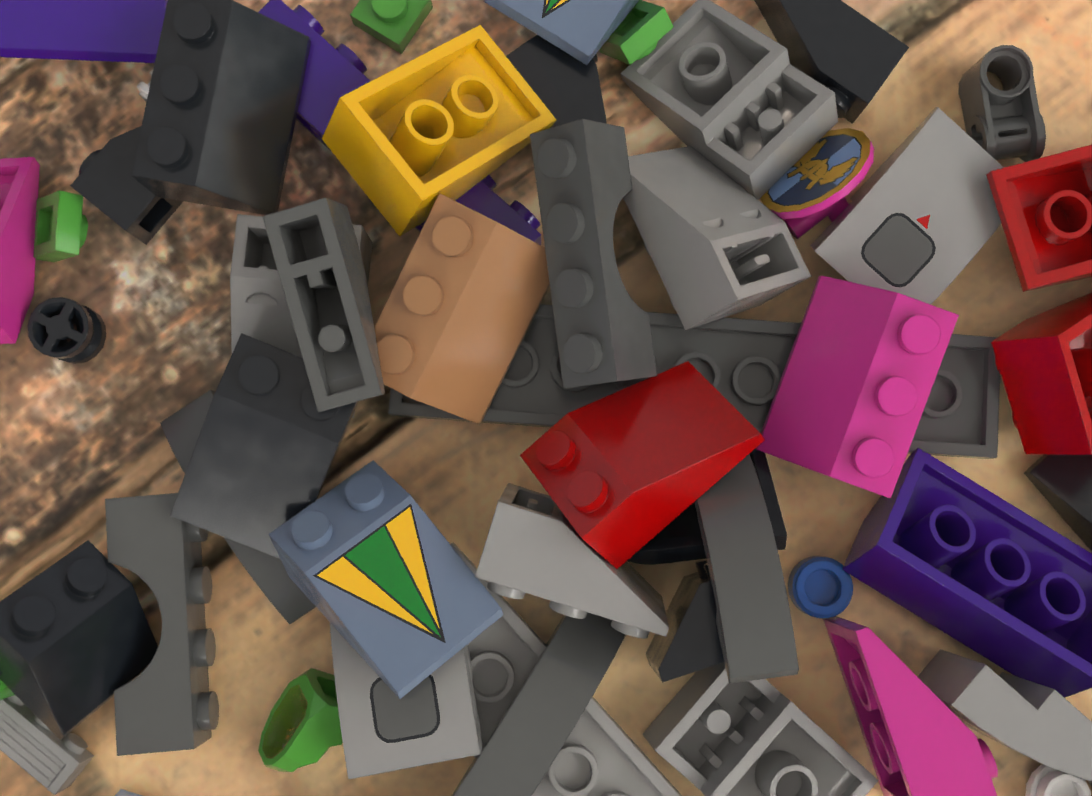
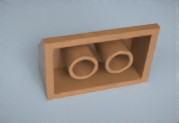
M439 193L374 326L383 384L411 399L481 424L550 287L545 247Z

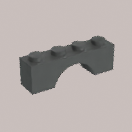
M580 119L530 134L563 388L657 376L649 314L642 310L628 294L620 277L614 253L613 226L615 214L622 198L632 190L624 127Z
M178 493L105 499L108 562L132 571L149 586L158 602L162 619L159 646L150 664L134 680L114 690L117 756L195 749L212 737L211 730L216 729L218 725V697L215 691H209L208 666H212L215 660L216 644L214 633L211 628L206 629L205 604L209 603L212 597V577L209 568L202 566L201 542L207 540L209 531L170 516Z

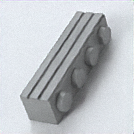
M16 695L0 700V750L46 787L53 795L70 787L94 756L86 749L88 747L87 743L73 733H69L60 740Z

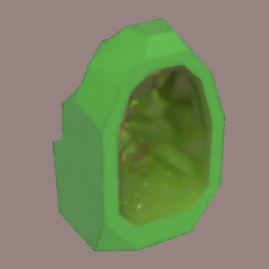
M311 668L289 682L272 708L261 734L258 751L267 768L281 772H294L297 768L317 763L330 747L343 743L334 675Z

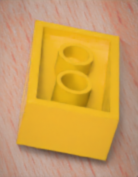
M479 25L341 96L322 140L396 233L402 236L427 220L439 193L456 201L531 143L530 134L549 129L557 119L484 28Z

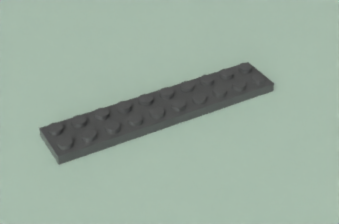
M541 304L482 423L551 428L567 413L647 378L563 388L553 305ZM647 312L650 319L657 374L689 361L761 433L801 323L724 317L685 330L678 314ZM952 334L909 448V454L920 448L926 453L936 456L978 459L997 458L1000 373L996 367L995 353L991 341L998 337ZM392 388L390 389L388 414L391 416L472 422L411 399Z

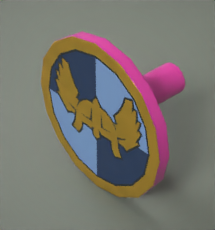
M851 128L828 131L760 199L768 209L781 219H785L784 221L790 233L796 239H799L827 216L833 222L849 205L845 196L864 179L874 161V146L863 131Z

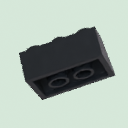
M168 0L131 176L156 197L263 215L278 212L311 46L310 38L233 0Z

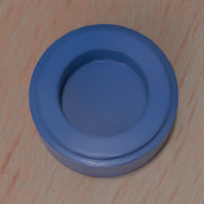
M822 556L808 557L800 561L790 573L788 580L789 596L793 604L803 613L816 618H831L843 612L849 605L853 595L852 578L849 573L842 570L843 565L832 558Z

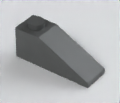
M323 198L262 216L318 412L385 394L365 267L347 205L329 198Z

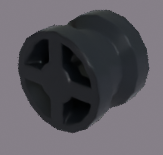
M63 297L49 298L40 303L31 313L27 325L28 337L34 348L43 355L73 364L84 363L96 357L102 350L107 337L106 326L99 314L87 306L80 305L74 300ZM75 323L77 325V331L74 330L73 324Z

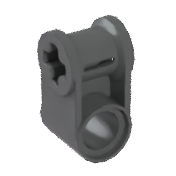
M1001 45L992 48L963 74L959 82L958 94L961 99L966 133L995 160L1020 157L1021 160L1027 162L1038 159L1042 156L1045 149L1046 131L1043 117L1039 111L1033 65L1030 57L1022 49L1013 45ZM987 72L998 76L1002 82L1003 90L996 89L990 84Z

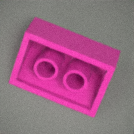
M818 276L761 431L765 441L755 449L891 499L959 315L897 292L827 276Z

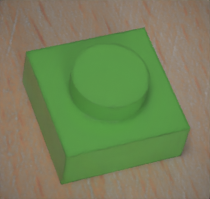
M360 0L350 16L355 26L402 54L433 6L431 0Z
M639 0L599 51L602 54L631 65L633 62L648 56L656 48L657 41L674 26L664 7Z
M59 190L37 199L33 256L36 260L54 263L79 255V249L84 245L88 232L87 218L82 214V195Z

